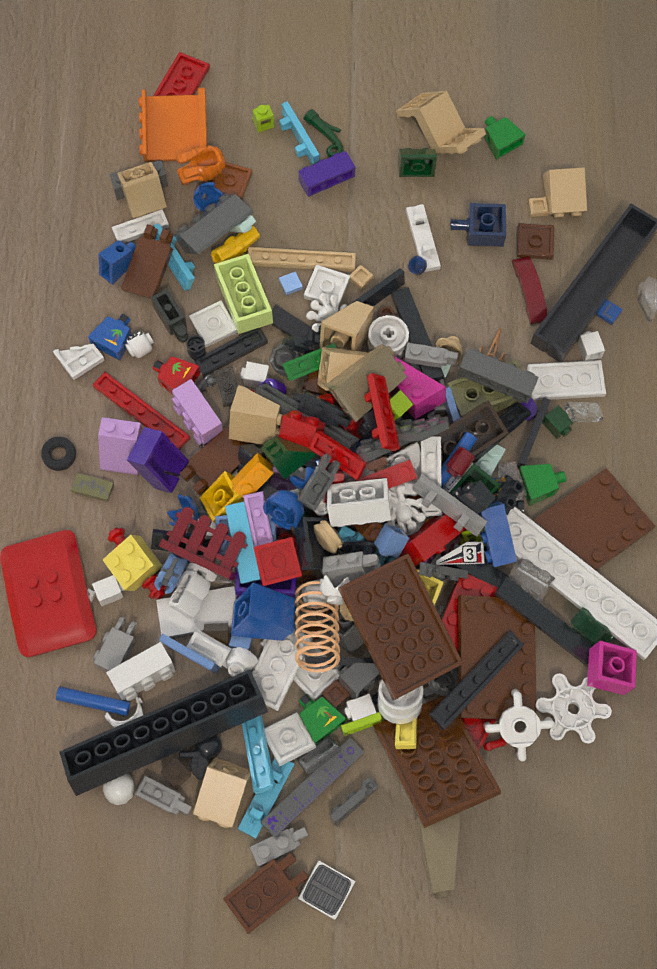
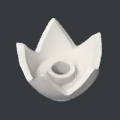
M327 575L320 579V589L323 597L327 598V603L343 605L344 600L338 588L350 582L348 577L337 587L333 586Z

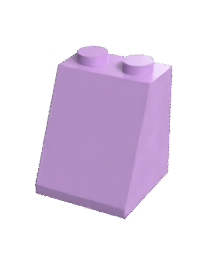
M102 417L98 434L100 470L138 475L139 472L127 461V458L142 433V427L139 422Z

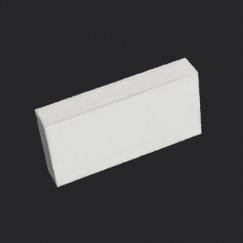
M198 629L195 630L186 646L222 667L231 651V648Z

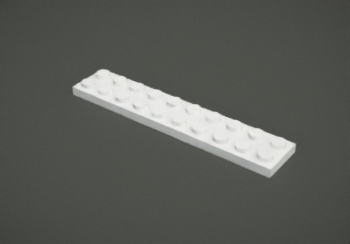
M516 507L511 509L507 519L516 558L627 648L637 650V656L645 660L657 645V619Z

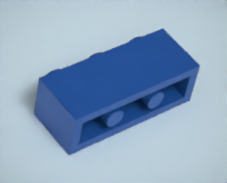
M502 502L492 503L485 511L478 513V515L488 521L482 529L483 532H480L482 543H486L487 551H485L487 563L490 562L493 567L517 562L505 506Z

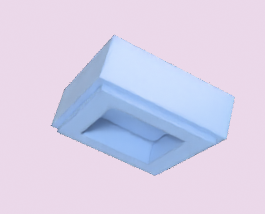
M296 271L279 278L285 295L303 289Z

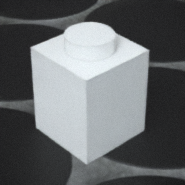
M588 331L580 335L577 345L583 361L601 359L605 349L598 331Z
M247 361L246 368H242L240 377L243 379L244 386L252 388L260 386L264 380L269 378V366Z
M114 575L92 584L101 607L124 598L122 595L124 589Z
M370 694L346 702L344 712L347 720L353 722L375 714L376 710Z

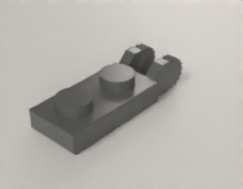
M329 454L322 456L318 466H316L297 499L312 511H315L319 506L340 466V462L334 460L327 471L325 470L331 459Z

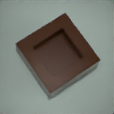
M387 456L368 462V470L374 469L376 473L386 469L385 465L389 463Z
M337 680L321 693L335 709L350 696Z

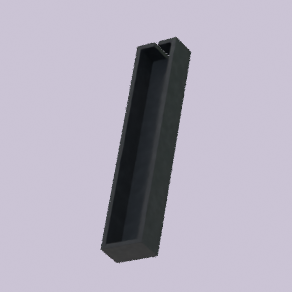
M631 203L534 332L530 344L543 352L547 350V355L558 362H562L579 340L580 335L584 333L657 233V218Z

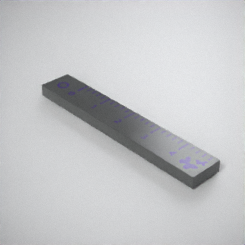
M351 738L340 747V752L316 769L260 822L274 839L364 754V751Z

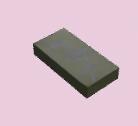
M77 473L71 492L108 502L114 483Z

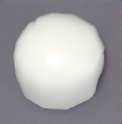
M126 774L103 784L105 798L115 805L126 804L133 797L134 782L131 776Z

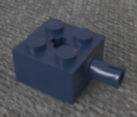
M470 203L467 220L451 219L450 230H464L468 232V246L504 247L506 239V204Z

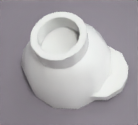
M237 647L231 649L223 666L228 669L229 674L233 677L249 669L252 670L258 663V659L249 650Z

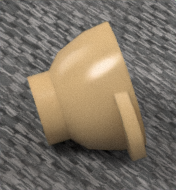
M455 336L439 338L436 342V347L458 353L456 365H459L463 354L460 339Z

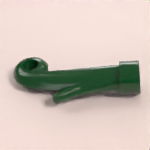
M314 109L309 110L305 114L304 120L333 144L327 148V155L332 157L336 153H342L344 151L343 145L334 133H340L341 129L322 120Z

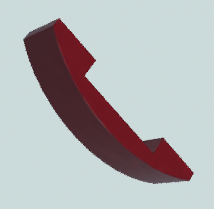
M530 257L514 259L512 264L522 288L530 325L542 323L548 314L535 266Z

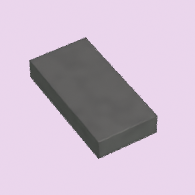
M328 735L316 744L315 749L301 755L296 760L305 772L310 775L340 752L341 749Z

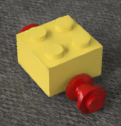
M117 527L111 530L108 541L110 543L114 542L116 547L103 561L122 588L126 591H135L142 585L143 589H149L151 592L149 594L150 599L158 600L166 594L165 590L167 587L162 585L158 591L154 584L158 575L154 574L163 565L144 539L138 535H130L125 538L124 528Z

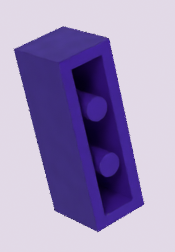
M346 151L336 153L328 159L320 160L316 164L306 166L298 171L299 182L309 197L355 177L356 167Z

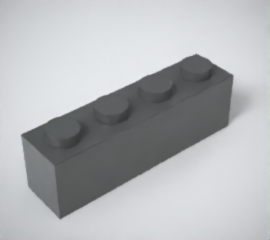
M468 348L458 372L459 376L527 404L539 378L530 371H523L513 364H506L496 357H489L479 350H472Z

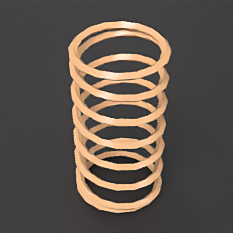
M310 581L302 584L295 592V605L297 607L295 611L297 617L295 636L298 639L295 643L298 650L295 660L296 664L306 671L315 673L326 672L337 666L340 661V647L338 645L340 641L338 634L339 606L322 602L304 603L301 600L303 596L309 594L322 595L320 591H309L299 596V592L303 587L310 584H320V581ZM304 606L315 609L327 607L325 609L316 611L303 609ZM329 609H331L333 612V614L330 616L322 613ZM299 611L306 612V614L300 616ZM310 615H319L327 617L326 619L318 621H309L303 619L304 617ZM328 620L333 622L331 626L321 624ZM302 621L308 624L300 627L299 622ZM310 626H320L327 629L321 631H307L303 628ZM330 630L333 632L331 637L322 635ZM300 631H301V632L306 633V634H308V635L302 636V637L300 638L299 633H300ZM310 637H321L325 638L326 640L319 642H308L303 639ZM329 641L334 644L331 648L321 645ZM300 642H302V643L307 644V645H309V646H305V647H303V648H300L299 644H300ZM316 648L327 649L324 652L318 653L306 652ZM331 651L335 654L330 660L318 664L306 663L300 659L301 654L320 656ZM336 659L335 663L332 666L324 669H311L305 667L325 666Z

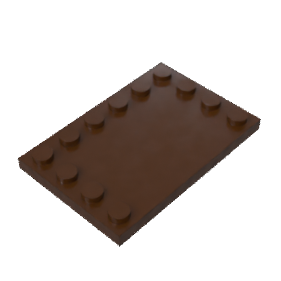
M607 468L532 520L595 571L656 527Z
M409 554L338 588L392 700L402 697L463 664Z
M458 596V654L463 662L462 665L458 666V683L508 631H512L524 646L458 715V718L500 720L502 713L514 706V698L511 695L513 689H517L521 693L522 706L529 707L536 713L535 626L499 597Z
M441 696L422 704L421 712L417 717L416 749L395 748L396 723L384 720L373 725L424 828L501 794V789L461 718L457 716L445 730H442L429 716L430 712L446 696Z

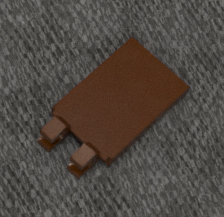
M147 224L144 236H141L137 242L121 289L123 291L149 299L158 293L173 252V248L170 246L174 234L170 233L171 231L163 229L160 241L155 240L158 229Z
M228 425L188 460L189 466L180 474L186 482L196 474L201 478L192 486L194 491L200 496L224 471L232 474L238 469L240 464L238 460L239 448L242 445L251 443L229 439Z
M291 853L281 861L272 859L223 898L248 934L295 898L300 891L298 886L309 879L305 871H302L293 879L286 869L297 861Z

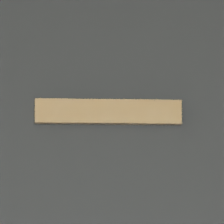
M248 247V254L253 266L314 270L315 266L319 265L334 271L353 272L355 270L356 253Z

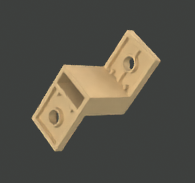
M447 91L421 93L396 110L398 117L409 118L414 116L431 149H435L436 153L462 154L468 150L467 147L479 143L482 140L481 137L486 135L484 128H465Z

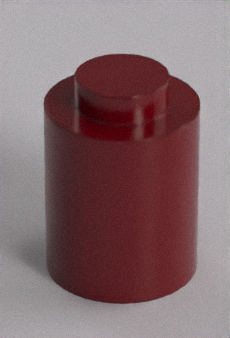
M458 447L446 464L448 469L446 472L454 478L457 476L462 477L475 457L466 449Z

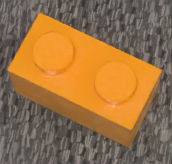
M257 453L232 479V489L242 497L255 493L273 475L272 464Z

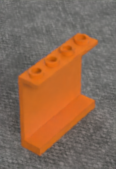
M198 88V95L146 96V91L142 90V97H139V107H142V112H139V122L142 123V128H139L140 139H143V144L139 145L140 155L144 157V162H156L159 160L177 161L176 155L189 152L193 147L207 146L205 88Z

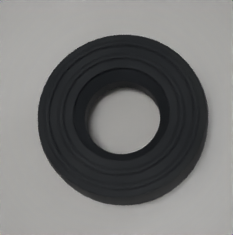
M53 437L43 445L41 457L48 468L62 471L68 469L74 463L76 449L69 439ZM61 447L66 450V455L63 459L55 460L52 458L51 454L55 448Z

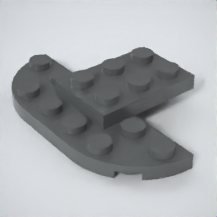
M432 415L427 420L418 419L411 421V419L400 421V425H395L400 447L412 441L426 440L449 429L448 417ZM376 438L361 441L362 445L356 449L357 455L365 462L390 452L389 449L381 448L380 440Z

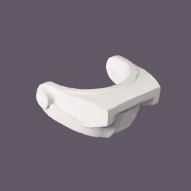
M135 697L138 705L136 713L131 718L125 721H116L107 712L105 713L106 720L115 728L143 716L141 706L143 702L141 698Z

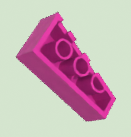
M393 356L396 362L400 361L405 367L406 371L404 373L407 378L389 394L393 396L401 390L413 404L407 412L415 420L446 402V387Z

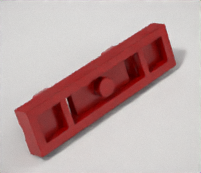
M371 373L367 375L370 392L365 394L364 397L366 402L373 404L377 428L372 431V436L380 440L381 448L396 451L400 449L386 379L384 376Z

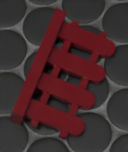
M189 507L183 508L181 513L177 512L176 517H178V520L173 530H168L166 534L170 536L168 541L162 539L159 546L233 581L236 573L232 572L233 567H238L237 558L242 548L246 549L248 546L245 544L247 539L245 533L236 532L232 538L227 535L229 527L224 523L218 524L216 529L210 527L212 520L207 515L201 516L196 521L193 519L194 510ZM191 523L195 525V529L190 539L184 538ZM207 532H210L213 535L207 548L201 546ZM227 540L230 542V545L225 555L218 554L224 541ZM181 542L187 544L185 549L179 547ZM199 550L204 552L203 557L197 555ZM216 558L222 561L220 565L214 563Z

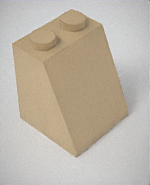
M152 162L117 173L133 218H139L167 207L159 175Z
M585 168L548 170L542 175L549 209L548 215H553L554 218H562L564 214L578 217L587 211Z
M356 301L323 320L321 323L320 348L335 343L337 349L360 351L368 339L374 307Z
M322 347L317 384L324 390H329L326 386L328 382L368 353Z
M238 385L230 409L229 439L264 445L268 440L276 436L279 437L280 428H278V425L281 426L283 414H279L280 405Z
M215 757L207 767L193 814L203 821L211 820L217 822L219 826L224 828L233 827L237 821L251 781L250 769Z

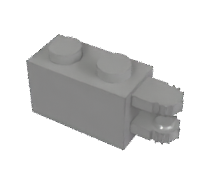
M362 551L323 557L322 573L324 576L327 575L334 587H337L346 577L351 582L382 566L378 563L379 558L377 554L364 555Z
M122 616L119 618L115 628L112 627L110 632H106L102 641L104 644L101 650L98 649L93 658L96 668L107 672L127 660L136 642L132 636L137 626L136 622H131L126 633L121 630L126 618Z

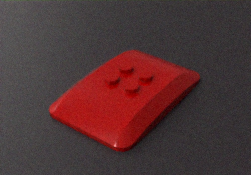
M62 530L9 545L2 549L0 560L18 649L24 657H34L87 642L96 636L97 628L77 538L72 531Z

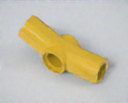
M252 225L248 232H240L236 237H229L224 245L212 250L211 257L213 262L217 264L245 255L247 248L260 238L257 229Z

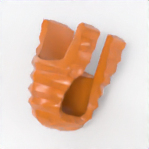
M204 145L203 147H193L189 152L176 155L179 164L190 161L184 167L177 169V174L183 186L193 181L207 182L212 180L218 174H221L225 168L226 161L223 152L217 146L209 145L207 147Z

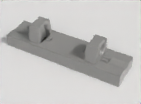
M423 474L412 489L424 498L421 504L426 508L433 504L455 520L457 523L454 528L459 532L464 527L477 537L488 522Z

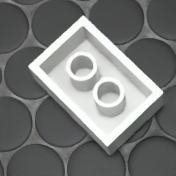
M387 478L331 484L327 490L330 526L343 527L345 525H362L371 522L381 523L391 520Z
M159 642L106 673L121 700L131 701L138 696L137 693L155 687V683L160 680L166 681L170 679L176 671L165 648Z

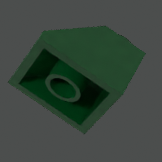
M428 148L400 149L399 177H434L437 162L436 150Z
M277 436L268 440L261 447V450L284 479L316 456L309 448Z

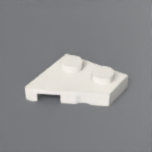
M94 344L70 347L69 350L59 351V349L53 351L56 358L73 380L105 361Z

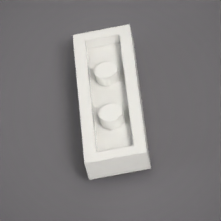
M161 209L113 226L112 230L117 241L127 243L144 236L147 224L152 226L160 224L162 229L169 228V223Z

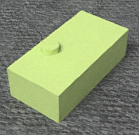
M249 254L214 264L217 282L238 334L272 324V310Z

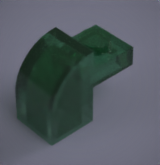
M584 607L571 620L572 629L593 645L599 641L609 643L614 637L608 627L596 621L589 610Z

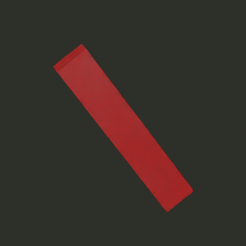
M106 372L94 382L93 388L143 426L162 431L179 450L191 439L187 433Z

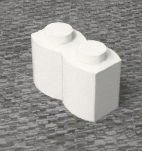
M186 570L178 582L177 589L170 598L169 606L186 617L194 618L201 609L202 600L209 593L211 583L196 572Z

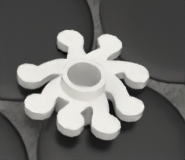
M321 293L318 296V300L322 305H319L317 300L311 302V308L317 310L318 314L314 311H309L306 317L308 320L315 319L322 322L337 313L338 296L331 295L329 297V304L327 294ZM343 304L340 310L344 309L347 305ZM321 323L313 324L312 329L318 332Z
M400 484L396 487L398 498L392 496L391 490H389L391 520L386 524L395 526V518L397 517L398 528H401L405 533L406 527L404 522L408 524L410 531H414L417 528V523L411 518L414 516L418 522H422L426 519V515L419 513L415 508L411 507L412 505L418 508L423 507L424 505L421 503L424 499H405L403 492H405L406 486Z

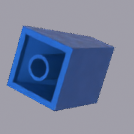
M252 583L234 602L231 635L283 641L295 629V624L293 623L296 611L295 598Z

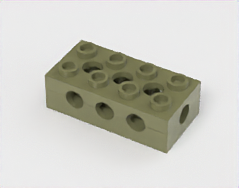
M517 360L506 363L513 364L518 369H521ZM464 377L448 382L446 388L450 387L460 417L486 401L491 403L496 412L512 407L517 402L522 403L520 400Z

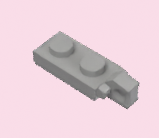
M407 343L404 361L439 368L447 364L456 366L458 353L439 347Z
M144 776L135 793L136 796L171 814L177 815L180 811L189 816L193 809L184 803L186 798L180 793L147 776Z
M305 827L297 831L290 828L282 831L275 839L272 836L251 846L250 849L258 867L297 849L296 847L301 845L299 840L308 837V833Z

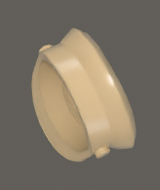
M322 520L320 524L314 525V533L321 546L328 552L335 554L338 547L341 548L343 544L339 533L325 520Z

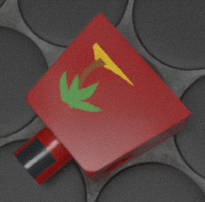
M170 357L166 364L157 360L153 365V370L159 373L157 377L159 384L171 394L173 389L190 379L195 383L200 375L198 365L176 357Z

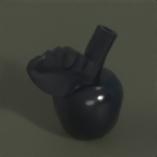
M217 735L194 744V750L179 751V758H192L190 768L198 780L204 778L208 761L214 759L222 750V742Z

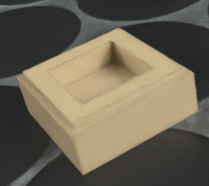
M546 197L528 199L531 217L547 216L549 214Z
M359 265L350 274V281L361 290L374 278V275L362 265Z

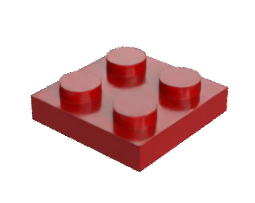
M293 537L253 547L263 586L302 576Z

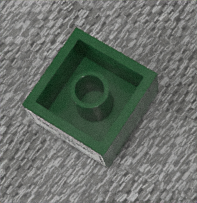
M472 462L462 477L457 476L454 478L451 476L444 489L449 494H452L459 487L463 489L469 482L475 483L481 480L489 491L494 494L500 487V484Z

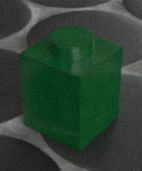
M559 405L546 414L542 422L556 439L561 436H567L572 431L571 427L574 423Z

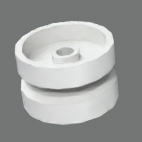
M386 315L377 318L369 327L368 351L370 352L380 344H383L386 347L390 346L395 353V357L401 359L406 353L409 331L407 325L395 316Z
M382 679L378 689L379 712L386 720L392 723H410L421 712L423 686L396 700H392Z

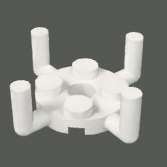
M513 689L511 695L514 698V706L502 713L499 724L485 722L483 728L487 733L500 732L502 738L508 744L517 747L516 756L523 762L526 760V747L530 746L537 739L541 729L553 728L555 722L550 717L540 721L532 709L522 706L521 693L517 689ZM518 721H523L526 725L522 732H517L514 729V725Z

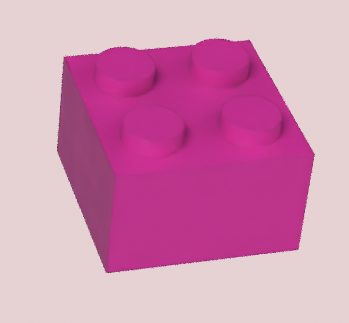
M603 641L596 643L589 649L587 686L620 695H625L633 690L636 679L637 650Z

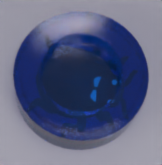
M414 256L409 261V271L415 275L424 273L427 268L426 260L421 256Z

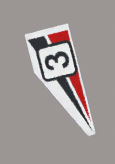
M466 542L436 560V565L484 564L483 543Z

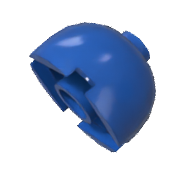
M279 490L268 497L263 505V510L266 515L269 513L272 516L271 521L282 528L291 529L292 526L294 528L298 526L304 514V506L297 500L299 496L295 492Z

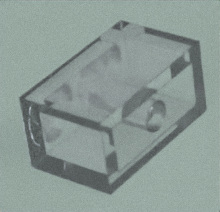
M522 557L513 566L508 576L511 581L539 603L546 597L555 580V577L548 571L540 569L533 562Z

